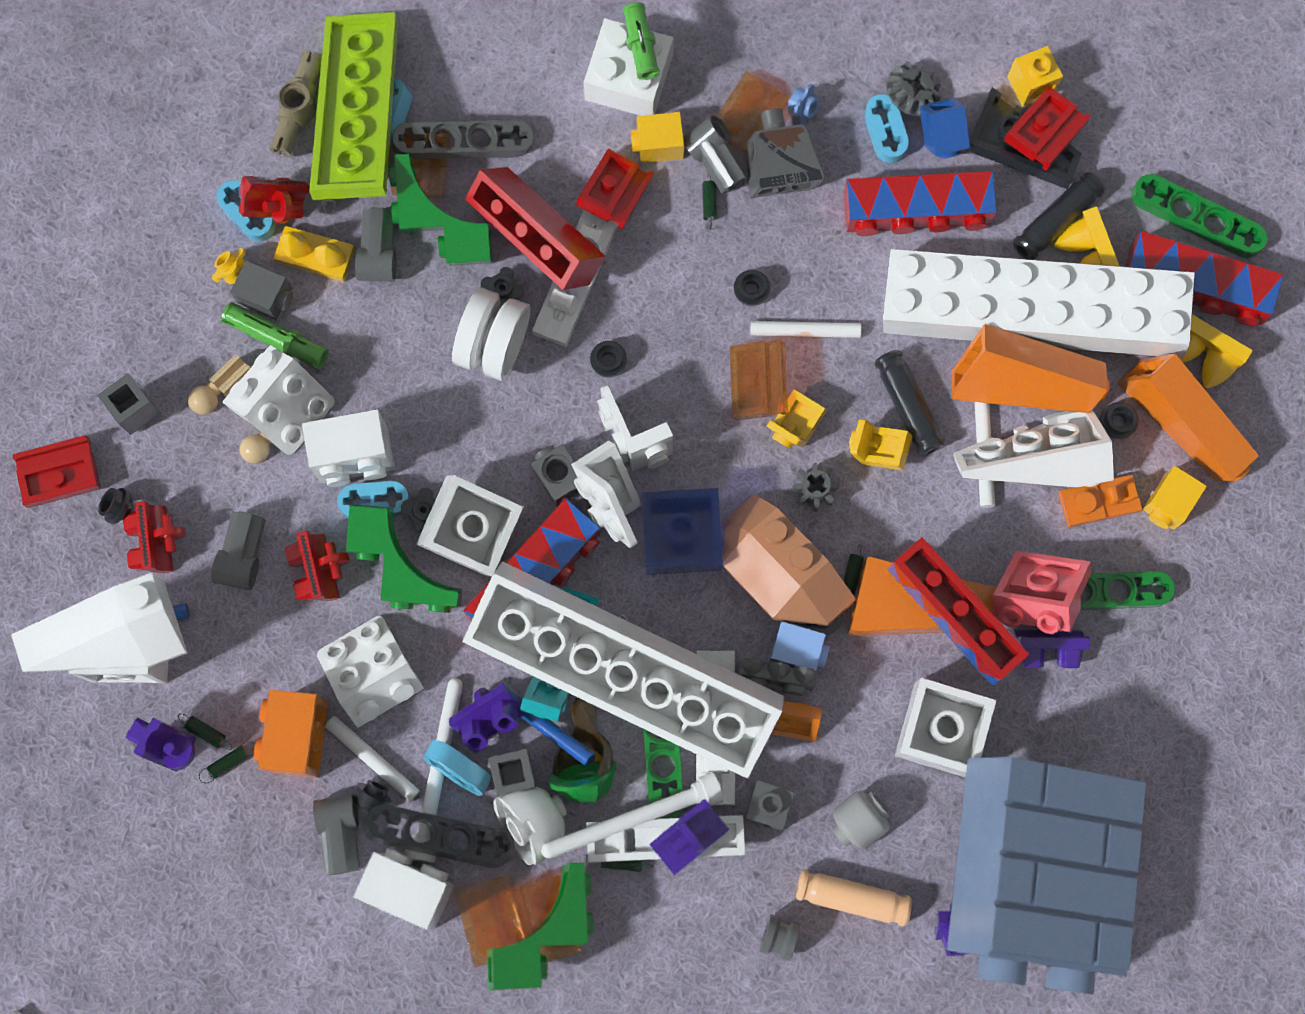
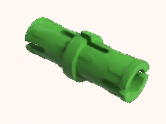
M637 2L628 4L623 8V15L625 16L629 35L626 43L628 49L633 53L637 78L639 80H650L660 74L653 47L656 44L654 33L649 29L645 4ZM638 31H640V35H641V39H642V45H643V50H644V52L642 51V47H641V43H640V36H639V32H638Z

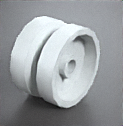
M482 287L477 288L465 308L455 336L452 350L453 364L473 370L482 362L485 376L505 381L512 371L527 332L531 311L530 304L511 298L501 307L498 293Z

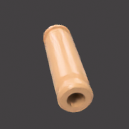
M806 869L800 873L795 895L799 901L805 899L815 905L886 923H899V926L902 927L908 924L913 902L909 895H905V897L900 896L893 891L822 873H809V870Z

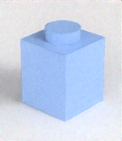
M781 621L769 662L784 663L792 668L808 667L816 670L817 666L824 668L830 646L823 644L826 634Z

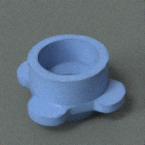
M813 84L807 85L806 89L802 87L796 88L790 97L788 113L798 117V125H804L807 118H812L818 110L819 98L814 93L815 85Z

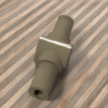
M310 50L302 52L295 77L284 84L278 92L280 109L277 120L279 123L273 141L269 146V150L276 155L281 156L283 152L284 157L290 158L300 130H303L305 124L309 123L315 116L314 98L317 92L315 85L321 70L322 55L317 52H313L312 57ZM304 100L301 106L296 108L290 107L294 101Z

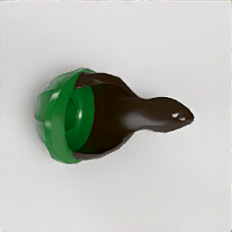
M575 697L571 705V717L574 723V731L571 736L594 752L596 756L594 761L586 767L560 747L554 756L553 771L549 776V784L551 789L559 791L568 801L585 805L594 803L609 792L612 787L613 774L616 772V761L613 760V750L610 743L597 731L595 725L597 709L593 704Z

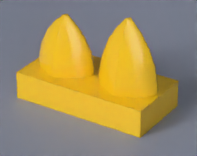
M1097 206L1083 211V219L1072 223L1054 243L1055 248L1065 251H1085L1094 248L1095 252L1087 255L1079 264L1120 267Z
M284 226L273 259L277 264L345 282L356 248L353 244Z
M1192 314L1189 346L1184 357L1179 359L1182 362H1187L1199 356L1203 351L1207 353L1202 368L1203 386L1207 389L1227 380L1247 361L1253 350Z

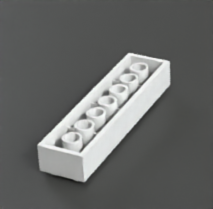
M891 249L883 315V333L973 341L982 326L988 324L1058 348L1149 356L1176 354L1179 358H1183L1190 342L1195 273Z
M502 562L493 573L462 641L746 778L749 777L783 708V695L505 562Z

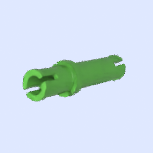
M230 302L222 313V323L236 328L265 344L271 345L316 370H320L328 359L329 349L302 337L301 332L295 329L288 330L276 325L234 302Z

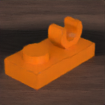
M1133 474L1114 478L1112 481L1102 482L1093 487H1072L1058 492L1068 528L1142 511Z
M784 701L782 712L770 735L816 742L822 707L810 706L802 702Z

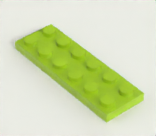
M396 12L325 17L309 190L313 200L386 196L398 36Z

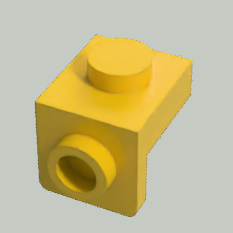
M794 389L775 421L770 420L767 427L775 432L772 438L785 447L791 449L793 444L805 447L828 409Z
M859 419L856 429L852 431L850 436V453L863 465L904 471L913 436L909 431L876 427L866 419Z

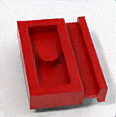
M1048 86L1009 130L1004 141L1030 160L1034 161L1036 159L1043 164L1042 168L1047 171L1087 125L1091 115L1088 113L1082 114L1077 110V105Z
M608 148L580 193L575 205L607 223L609 220L617 223V228L622 230L649 185L654 172L649 170L646 173L639 169V164Z
M84 435L12 454L13 459L16 461V474L23 506L32 508L101 489L94 454L91 451V440L88 436Z

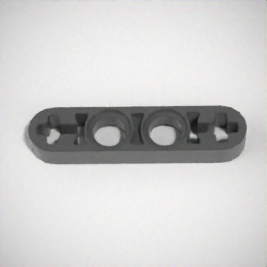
M519 120L406 122L400 124L394 130L391 145L396 155L409 154L413 160L508 158L525 155L532 145L534 134L527 123ZM478 131L484 132L490 137L491 143L484 148L477 147L472 143L471 135ZM441 132L449 133L453 136L455 144L451 148H441L436 144L435 136ZM497 132H501V147L496 146L498 140ZM512 132H518L519 138H525L522 140L521 145H515L514 140L509 139ZM424 133H429V148H424ZM405 134L411 135V139L415 141L413 148H406V143L402 141Z

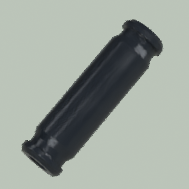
M1083 173L1079 181H1075L1023 230L1021 236L1018 235L1014 238L1013 245L1016 251L1026 260L1036 259L1039 252L1044 251L1083 214V211L1095 203L1097 197H1101L1104 194L1105 187L1103 182L1093 173Z
M892 350L877 358L874 365L880 370V377L906 430L913 436L912 442L917 445L918 454L921 456L929 455L943 448L946 441L941 437L940 429L907 363L903 361L901 351Z

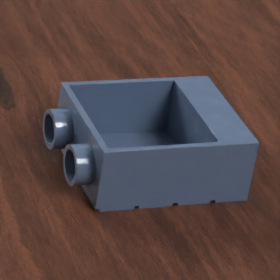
M1014 757L968 758L947 951L979 955L976 978L1011 984L1026 985L1028 963L1047 965L1045 988L1094 995L1096 972L1127 977V971H1130L1133 938L1131 921H1134L1138 881L1135 876L1139 870L1142 836L1140 824H1143L1146 782Z

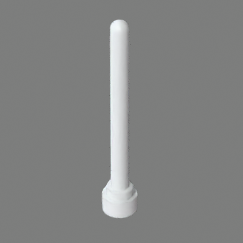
M452 678L448 682L436 740L450 746L454 730L449 726V718L458 713L463 683L459 678ZM432 766L430 767L421 812L437 815L444 775ZM419 822L417 834L412 835V838L419 843L427 842L430 838L429 827ZM405 849L404 855L413 860L435 863L436 856Z
M713 772L697 777V782L691 784V788L545 843L541 849L542 855L549 859L695 803L699 804L703 799H706L710 806L723 802L721 787Z

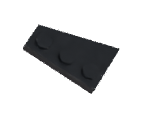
M991 87L970 139V148L966 149V151L1067 189L1072 182L1082 153L1069 144L1046 171L1042 168L1043 164L1036 159L1034 161L1030 160L1009 145L1004 139L1009 130L1026 111L1018 105L1016 108H1013L1001 99L1002 94Z

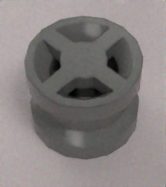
M770 914L759 952L765 954L775 952L782 959L790 961L798 940L801 924L794 921L787 924L781 922L778 916Z

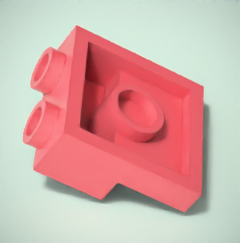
M1016 551L993 593L994 616L1005 626L1011 628L1024 624L1036 626L1048 634H1054L1058 630L1070 632L1081 610V594L1091 575V561Z

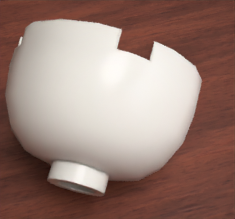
M539 787L513 792L494 799V810L501 828L507 824L512 837L515 839L513 842L518 856L530 866L545 860L546 858L541 852L542 846L547 842L563 837L565 834L563 817L567 815L561 799L557 795L551 797L544 789Z

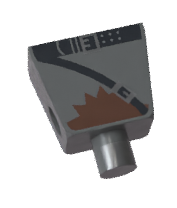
M781 108L762 112L761 119L764 130L754 132L747 144L750 199L815 189L825 178L806 127L802 124L785 126Z

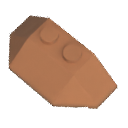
M753 494L726 518L722 566L773 620L829 626L856 602V598L830 561L776 506Z

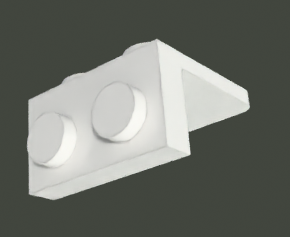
M270 345L265 352L256 358L254 365L244 377L233 385L230 393L222 403L231 411L250 422L282 452L292 455L305 441L302 423L322 420L333 407L335 400L292 357Z
M608 385L601 387V399L597 400L600 409L598 413L606 431L613 429L612 437L615 442L614 444L623 463L628 462L633 472L644 466H648V469H654L668 462V456L673 454V435L667 422L631 437Z
M607 441L571 464L577 475L574 484L581 496L589 501L591 508L588 509V514L593 523L599 529L604 527L615 542L622 541L629 548H632L637 544V540L626 515L642 504L616 445Z
M382 616L372 618L321 648L317 653L318 660L339 703L357 728L374 720L382 713L424 689Z

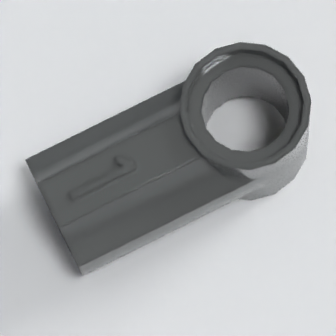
M711 115L684 136L683 141L686 149L695 160L704 164L722 194L741 185L750 176L729 143L732 141V137L728 127L716 115Z
M371 207L368 210H363L361 248H357L355 257L357 281H395L397 258L394 249L395 224H393L392 211L381 207Z
M232 511L223 549L217 552L213 562L211 574L213 583L252 590L259 570L257 553L266 521L263 517L242 511Z
M353 794L318 799L313 802L314 822L318 835H321L326 876L361 870L356 837L359 819L357 804L354 802L355 796Z

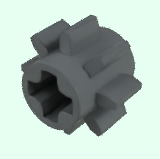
M814 463L811 471L808 473L801 469L798 470L797 476L802 483L792 485L791 491L795 493L800 492L799 506H803L807 502L812 504L814 512H817L820 503L823 501L830 506L833 504L834 499L829 492L837 491L840 485L836 482L831 483L830 476L833 471L831 468L824 472L818 470L817 463ZM818 481L822 483L821 492L818 490L814 491V493L809 492L810 483L813 485Z

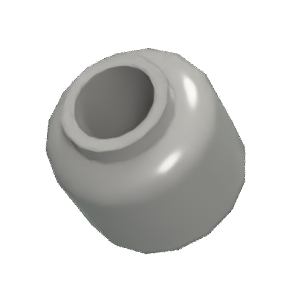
M856 791L834 809L833 817L837 825L832 829L837 838L846 847L852 843L857 848L866 849L889 831L890 823L888 818L892 815L885 803L873 791L869 794L863 791Z

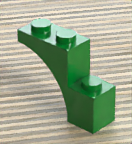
M409 154L394 155L395 165H389L390 186L397 188V202L391 203L393 224H399V229L402 232L444 230V236H438V249L440 258H446V264L449 266L493 263L491 228L489 224L462 221L441 211L423 192L415 173L413 158Z
M357 504L349 506L346 552H357L356 559L379 561V555H384L381 601H391L390 607L395 609H413L414 603L428 604V611L450 613L451 607H457L461 604V588L450 587L432 580L418 570L408 559L397 538L393 507Z
M585 862L568 863L562 866L561 884L556 901L545 920L531 934L514 944L487 950L488 991L542 988V980L547 979L548 962L546 955H541V947L581 946L588 944V936L593 935L594 925L593 915L591 912H587L586 896L591 895L592 880L590 872H585Z

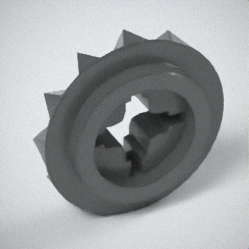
M907 61L902 66H896L890 72L886 81V89L890 100L898 109L909 115L921 116L919 106L938 102L942 98L939 94L941 84L934 82V72L926 73L923 70L922 64L913 66ZM913 81L917 83V89L919 90L915 97H913L914 92L911 85Z

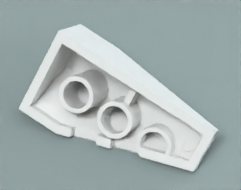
M1093 410L1090 413L1072 411L1052 413L1043 417V424L1031 429L1022 425L1013 429L1014 435L1003 440L989 438L953 453L962 478L1065 487H1093L1102 482L1114 480L1112 441Z
M153 573L111 587L11 634L23 672L152 667L188 653L164 580Z

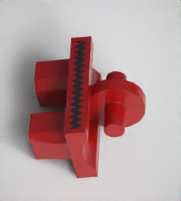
M243 176L238 192L241 197L238 212L242 217L273 218L277 223H287L290 218L302 219L304 200L309 193L310 185L306 181H291L289 178L277 177L275 180L258 179L256 176Z
M146 501L135 503L136 511L123 517L124 531L127 535L138 536L139 547L130 549L127 553L128 567L134 570L162 574L174 572L172 553L176 552L175 540L186 537L185 528L173 525V516L167 515L166 506L150 505Z
M310 531L298 533V541L284 549L290 566L300 567L304 565L306 577L294 581L293 588L296 599L304 601H333L339 599L336 580L343 578L340 566L350 562L349 554L337 553L335 543L327 542L325 534H310Z

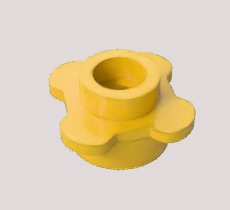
M238 248L233 253L230 251L223 252L215 261L214 267L217 270L213 274L212 280L217 283L223 279L230 285L234 284L246 261L243 258L246 251L243 248Z

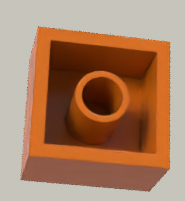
M269 689L268 699H263L260 707V722H265L263 737L257 738L254 749V760L259 762L258 769L272 774L319 778L329 702L317 694Z

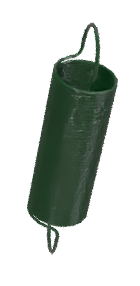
M710 176V180L702 182L703 219L706 221L707 217L711 218V216H714L713 220L717 219L716 184L714 181H711Z
M850 554L843 581L851 593L855 595L864 556Z
M191 716L184 724L186 730L217 749L221 747L220 740H225L226 735L194 716Z
M240 745L205 769H207L212 779H216L253 755L247 756L244 748Z
M642 860L601 862L600 868L642 872L644 864L641 865Z

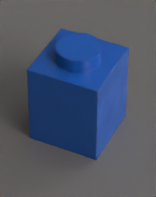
M950 98L919 106L925 147L934 156L951 158L957 156L960 150L970 148L965 105L955 98Z

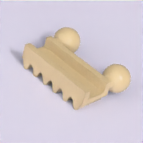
M235 354L209 379L210 383L207 386L202 385L192 389L188 396V404L191 410L200 415H207L213 412L218 405V396L223 393L227 397L233 385L240 381L251 367ZM262 433L259 435H249L240 444V454L246 462L259 464L267 459L270 452L269 445L272 442Z

